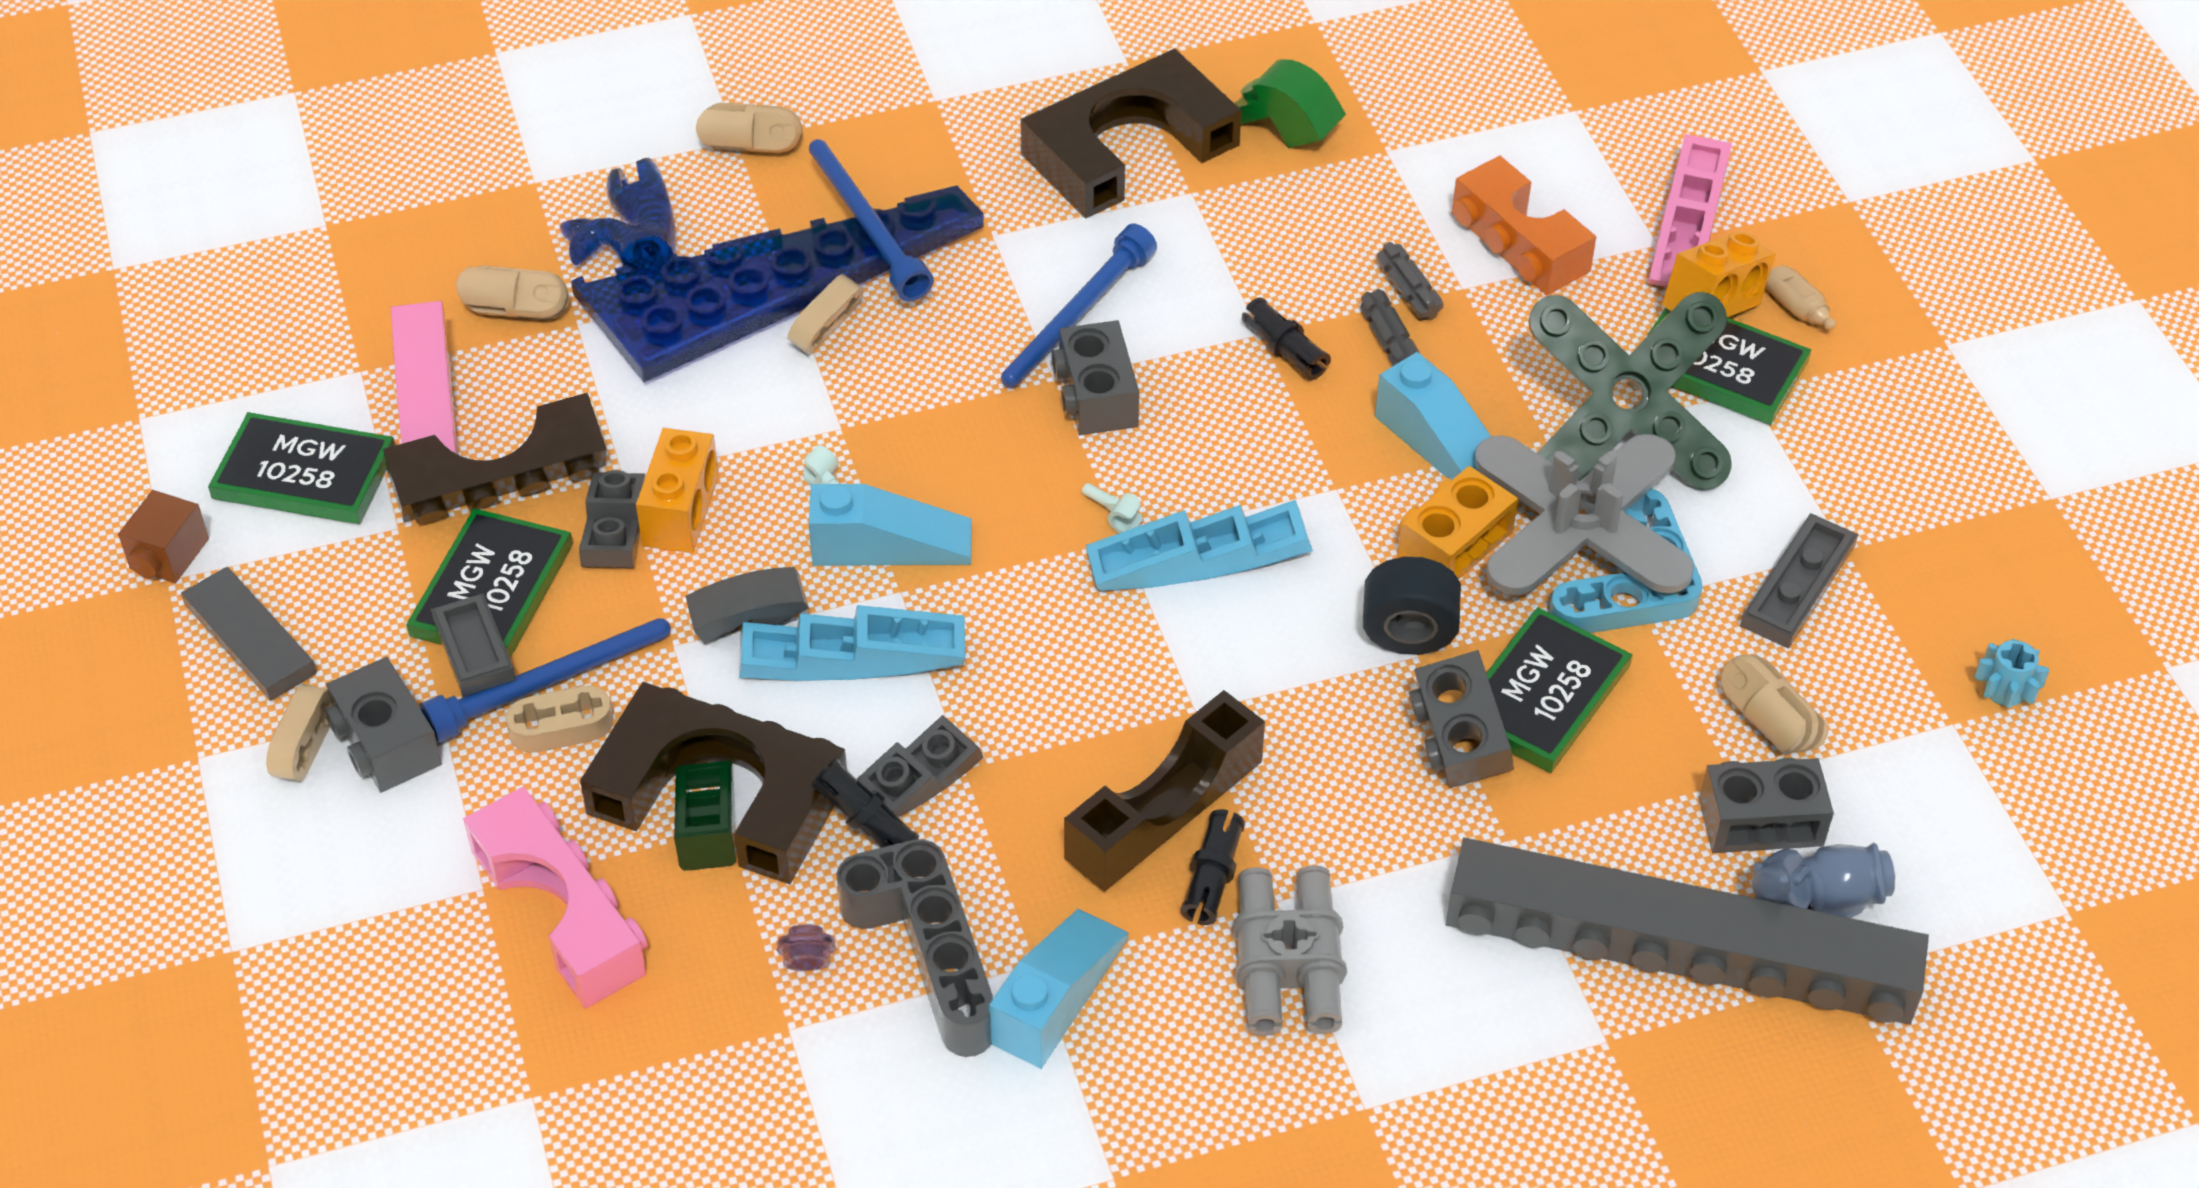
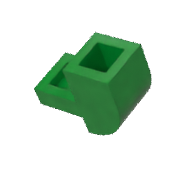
M1289 59L1276 60L1260 78L1246 84L1240 91L1242 97L1235 103L1242 110L1241 124L1270 117L1288 148L1321 141L1346 115L1328 83L1316 71L1303 63Z

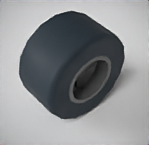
M1400 557L1387 560L1373 568L1365 579L1363 629L1372 642L1392 652L1420 655L1438 651L1449 645L1459 633L1461 583L1451 569L1424 557Z

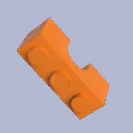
M1501 155L1457 177L1451 214L1456 217L1461 225L1468 227L1483 240L1492 252L1499 254L1526 281L1531 282L1546 296L1591 272L1597 236L1565 209L1545 218L1527 216L1532 182Z

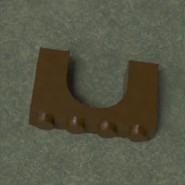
M1174 48L1021 118V155L1087 219L1125 200V164L1097 138L1104 131L1125 124L1155 126L1171 134L1197 160L1204 163L1240 146L1242 110Z
M642 682L584 773L580 784L586 815L637 832L665 785L676 775L677 766L732 761V764L751 771L763 783L734 833L738 866L790 885L835 807L817 789H814L811 783L825 766L828 769L830 768L828 765L835 758L847 769L845 748L836 746L827 739L811 738L787 730L776 722L760 721L736 713L725 705H712L685 696L674 688H661Z

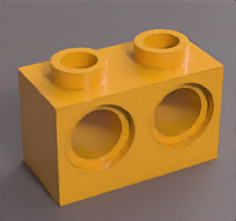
M1733 232L1724 237L1679 252L1674 262L1662 306L1672 311L1682 299L1696 292H1705L1717 297L1725 307L1727 318L1759 306L1776 253L1759 244V240L1755 236L1745 232Z
M662 428L636 503L642 547L694 553L719 478L714 434Z
M1468 466L1454 479L1447 478L1438 486L1434 495L1419 508L1414 506L1405 513L1398 526L1400 538L1397 557H1424L1440 562L1451 569L1459 580L1513 533L1518 498L1471 466Z

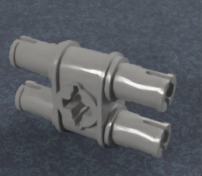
M1306 866L1297 872L1298 910L1275 911L1272 873L1268 869L1259 867L1248 868L1239 874L1240 915L1237 916L1232 926L1234 937L1238 940L1239 956L1235 977L1240 986L1245 989L1248 1030L1252 1034L1267 1036L1276 1034L1282 1029L1281 988H1304L1307 1026L1311 1032L1318 1034L1333 1033L1342 1026L1340 984L1343 983L1347 974V966L1345 961L1342 960L1340 944L1343 921L1333 909L1330 872L1325 867Z

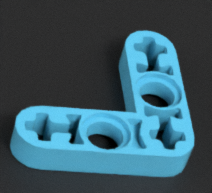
M1650 489L1629 507L1625 513L1646 527L1647 520L1645 515L1652 516L1649 529L1684 551L1691 558L1694 571L1690 584L1682 591L1676 593H1660L1648 588L1626 572L1568 581L1554 589L1549 613L1589 633L1683 619L1691 616L1697 610L1703 588L1702 580L1670 504L1662 493ZM1618 593H1627L1636 597L1640 603L1633 607H1624L1615 603L1611 597ZM1568 604H1573L1575 609L1581 612H1575L1574 608Z

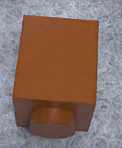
M153 489L118 533L130 569L143 577H157L175 584L209 540L199 504Z

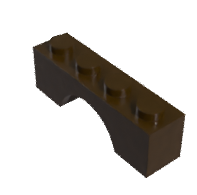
M584 393L537 406L535 424L527 440L511 454L498 459L473 460L462 457L448 449L436 435L384 448L383 452L386 469L403 522L416 520L417 523L424 524L443 518L447 514L446 511L466 505L469 509L489 506L498 500V496L518 491L520 495L533 494L545 489L549 485L548 482L569 477L572 481L589 478L593 472H599V468L606 466L607 449L589 395Z
M1223 690L1184 722L1181 733L1172 750L1148 778L1134 788L1121 793H1114L1105 785L1064 818V859L1104 892L1262 762L1265 721L1227 691Z

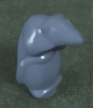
M1871 843L1866 847L1842 844L1820 847L1814 855L1805 858L1796 850L1786 848L1773 853L1762 864L1760 862L1754 864L1751 886L1757 899L1807 909L1810 905L1814 911L1852 918L1862 913L1871 904H1884L1886 897L1893 895L1895 890V871L1890 854L1886 850L1879 851L1877 843Z

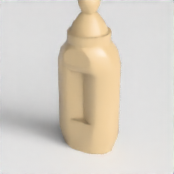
M1780 265L1771 269L1766 290L1785 308L1804 322H1810L1812 325H1824L1827 330H1832L1835 327V320L1830 318L1829 307L1826 305V299L1821 292L1796 270L1788 266Z

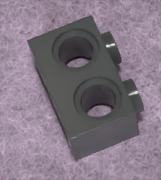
M1119 320L1059 328V349L1051 351L1052 368L1055 380L1064 379L1065 386H1061L1063 411L1065 416H1074L1078 435L1139 427V389Z
M1479 650L1415 668L1418 689L1409 691L1410 700L1417 722L1428 721L1433 738L1424 740L1433 772L1444 770L1449 789L1514 770L1511 746ZM1449 690H1457L1464 694L1460 700L1453 703H1445L1438 700L1442 693ZM1463 739H1474L1480 742V745L1471 752H1459L1453 748L1457 742Z
M1781 758L1776 761L1746 763L1727 761L1721 764L1707 765L1699 802L1712 853L1824 846L1834 811L1819 758Z

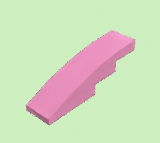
M1685 134L1648 284L1667 287L1677 253L1710 241L1732 143Z
M442 301L392 306L393 351L401 443L436 435L448 449L458 454L456 415L452 401L451 370L447 352L445 313Z

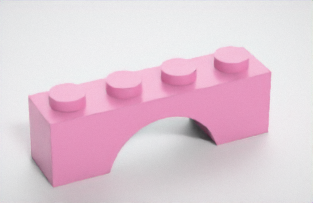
M523 786L463 818L471 852L498 890L514 887L538 888L554 894L567 905L562 920L549 935L556 970L585 1009L646 975L642 951L648 948V944L641 928L632 917L626 920L621 917L616 910L618 903L611 888L603 878L596 881L587 871L589 865L580 846L573 839L565 842L559 834L560 826L558 820L545 801L537 804Z

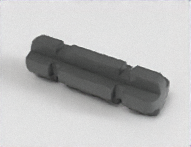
M1392 242L1384 244L1383 249L1377 253L1379 265L1385 272H1388V277L1407 302L1410 301L1409 305L1418 318H1426L1427 320L1436 318L1437 312L1443 309V301L1435 290H1432L1431 284L1414 261L1410 260L1408 253L1401 244H1393Z
M1376 289L1372 293H1364L1361 297L1362 304L1360 309L1366 319L1371 322L1370 326L1384 351L1389 354L1388 358L1392 365H1396L1415 352L1420 353L1414 341L1408 338L1410 334L1394 307L1390 306L1392 303L1386 293L1380 289Z

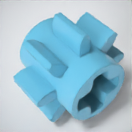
M2016 639L2006 641L1999 647L1993 643L1988 644L1985 656L1979 660L1974 675L1975 679L1986 681L1983 696L1985 698L1989 697L1995 703L2007 706V708L2016 706L2024 700L2030 704L2035 703L2040 688L2044 687L2049 673V668L2038 665L2040 651Z

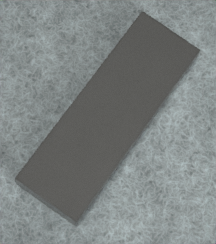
M1810 513L1743 613L1740 627L1789 649L1855 548L1859 534Z
M228 566L181 592L184 605L270 701L317 673L314 661Z

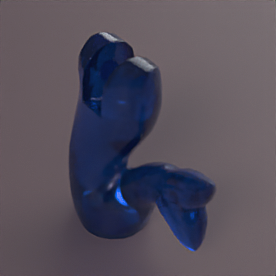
M647 157L636 161L639 180L629 184L625 173L620 167L609 172L606 183L609 202L613 209L627 223L607 217L592 220L577 218L560 223L559 228L562 235L570 241L569 257L573 265H580L593 255L601 245L611 247L624 269L636 277H655L672 265L676 252L675 220L663 176L658 165L651 158Z

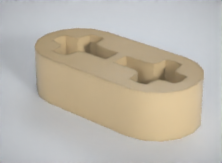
M840 274L799 314L788 332L787 339L807 354L813 353L854 311L862 298L864 289L844 274Z
M302 684L293 694L268 747L266 765L270 776L301 781L305 778L330 728L324 713L325 708L332 706L327 689Z
M579 686L520 699L512 704L506 713L509 739L514 747L527 753L542 752L600 739L613 726L611 700L604 690L595 686ZM592 709L594 716L583 718L581 711ZM537 720L538 727L527 729L526 722Z

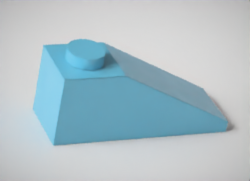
M1418 352L1379 374L1375 417L1446 478L1454 479L1468 466L1478 471L1475 465L1476 448L1484 439L1491 437V435L1449 377Z
M811 484L809 534L812 566L971 565L972 518L866 484Z
M1080 909L1072 913L1017 963L989 1004L991 1045L1042 1069L1127 942L1129 932Z

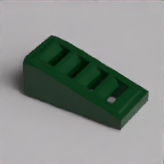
M732 761L677 766L674 841L679 867L682 870L688 871L734 865L736 863L734 837L736 826ZM719 786H720V789H711V790H702V791L689 792V790H691V789H700V788H709V787H719Z

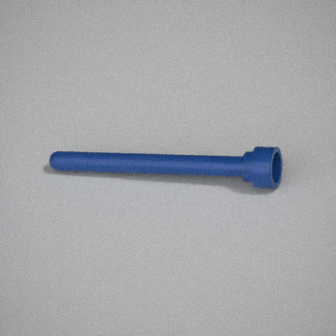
M821 139L813 140L809 145L811 156L889 264V281L893 289L903 301L912 302L924 297L933 286L934 277L922 260L906 256L826 142Z
M1131 223L1120 232L1114 240L1113 255L1002 372L1001 382L1005 387L1014 388L1018 386L1059 342V328L1074 326L1127 268L1143 266L1157 251V243L1154 236L1145 227Z
M663 618L654 619L515 676L516 681L480 691L461 699H457L454 695L445 699L443 695H439L421 702L420 710L434 730L436 742L439 744L458 736V729L467 726L466 720L665 639L671 632V626Z

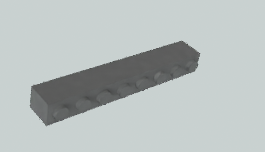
M1465 837L1462 840L1446 919V926L1460 928L1474 935L1488 934L1516 940L1530 947H1549L1577 953L1586 959H1605L1633 965L1646 972H1666L1693 978L1703 984H1722L1750 990L1763 997L1778 996L1811 1003L1815 1007L1824 1010L1839 1009L1871 1016L1873 1019L1881 1022H1900L1909 1025L1913 1021L1923 994L1929 934Z

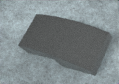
M611 470L605 473L593 472L585 501L587 521L579 548L581 567L634 568L640 537L636 503L645 480V473H627L621 470Z
M795 567L772 568L740 574L705 586L685 596L694 632L704 644L725 633L731 632L736 627L742 625L743 622L752 620L754 623L777 625L809 608L800 575Z
M942 715L906 749L896 742L864 771L857 780L870 792L874 790L880 792L885 797L883 804L898 817L942 792L984 757L980 747Z

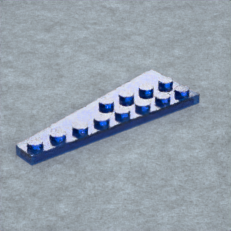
M958 185L904 198V202L898 203L895 208L887 210L874 209L906 256L914 258L984 227V213ZM855 217L829 224L826 223L824 218L810 221L809 229L782 235L779 228L713 244L711 249L704 250V254L694 257L677 256V254L661 257V265L632 272L629 265L614 268L615 276L585 283L583 276L571 280L574 297L641 380L646 382L804 310L840 274H844L856 284H860L889 271L890 266Z

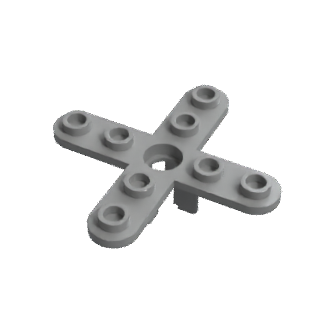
M1637 435L1629 439L1616 451H1608L1598 460L1594 470L1581 481H1578L1579 466L1575 464L1573 458L1562 451L1554 453L1552 464L1514 438L1492 436L1484 439L1477 446L1475 453V465L1478 471L1540 514L1490 557L1487 566V578L1490 584L1505 594L1521 595L1528 593L1587 545L1654 591L1676 593L1685 589L1690 584L1694 571L1691 558L1684 551L1625 513L1629 507L1672 471L1676 457L1673 446L1666 439L1657 435ZM1580 501L1594 504V512L1586 515L1579 514Z

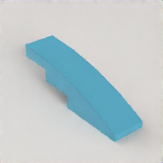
M1296 499L1247 517L1241 505L1190 522L1186 511L1183 510L1086 545L1093 576L1099 591L1153 588L1207 580L1263 567L1313 551Z
M857 605L854 619L800 613L797 627L743 622L740 634L739 678L790 681L855 680L907 675L964 665L965 616Z

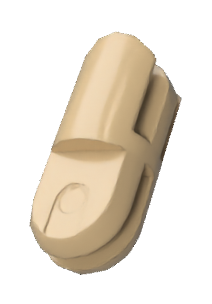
M719 102L704 110L696 124L697 137L704 145L722 150L784 153L790 151L799 143L803 133L799 117L792 110L779 106Z
M483 265L466 268L459 274L456 281L457 294L462 302L475 313L483 315L549 320L563 313L569 302V291L564 281L557 275L547 271Z
M1745 654L1736 656L1726 663L1721 674V684L1728 700L1782 753L1810 751L1817 749L1825 743L1828 735L1825 720L1769 661L1758 655Z

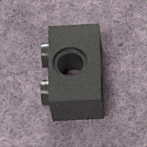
M384 657L326 683L332 705L324 709L329 726L337 739L345 736L348 738L351 745L346 748L356 772L360 777L369 774L380 793L442 765L434 730L388 657Z

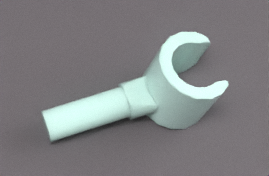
M821 445L816 446L805 457L804 480L809 485L840 484L837 478L832 475L838 468L836 456L828 448Z
M1086 483L1083 486L1082 494L1111 511L1108 515V522L1116 532L1121 533L1138 527L1143 521L1142 515L1137 513L1140 509V501L1136 495L1126 493L1119 499L1090 483Z

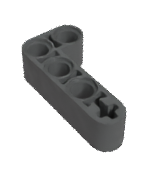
M918 839L858 853L846 858L839 865L836 872L840 914L844 921L852 927L860 929L875 928L903 921L944 1045L955 1055L963 1057L977 1056L985 1052L992 1045L989 1004L993 1000V995L941 848L932 841ZM931 922H941L940 924H929ZM952 968L959 969V970L953 971V972L943 971V970L952 969ZM967 1005L968 1017H965L964 1012L958 1010V1008Z

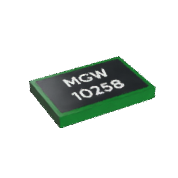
M1665 308L1649 334L1671 312L1669 309ZM1727 318L1722 334L1672 387L1772 425L1808 364L1812 349Z
M247 412L208 485L212 499L360 524L386 471L383 449L395 446L394 437Z
M473 508L406 623L409 636L442 645L433 621L431 609L483 593L508 656L511 658L573 545L571 532Z
M1537 607L1486 673L1512 754L1552 773L1628 670L1633 654Z

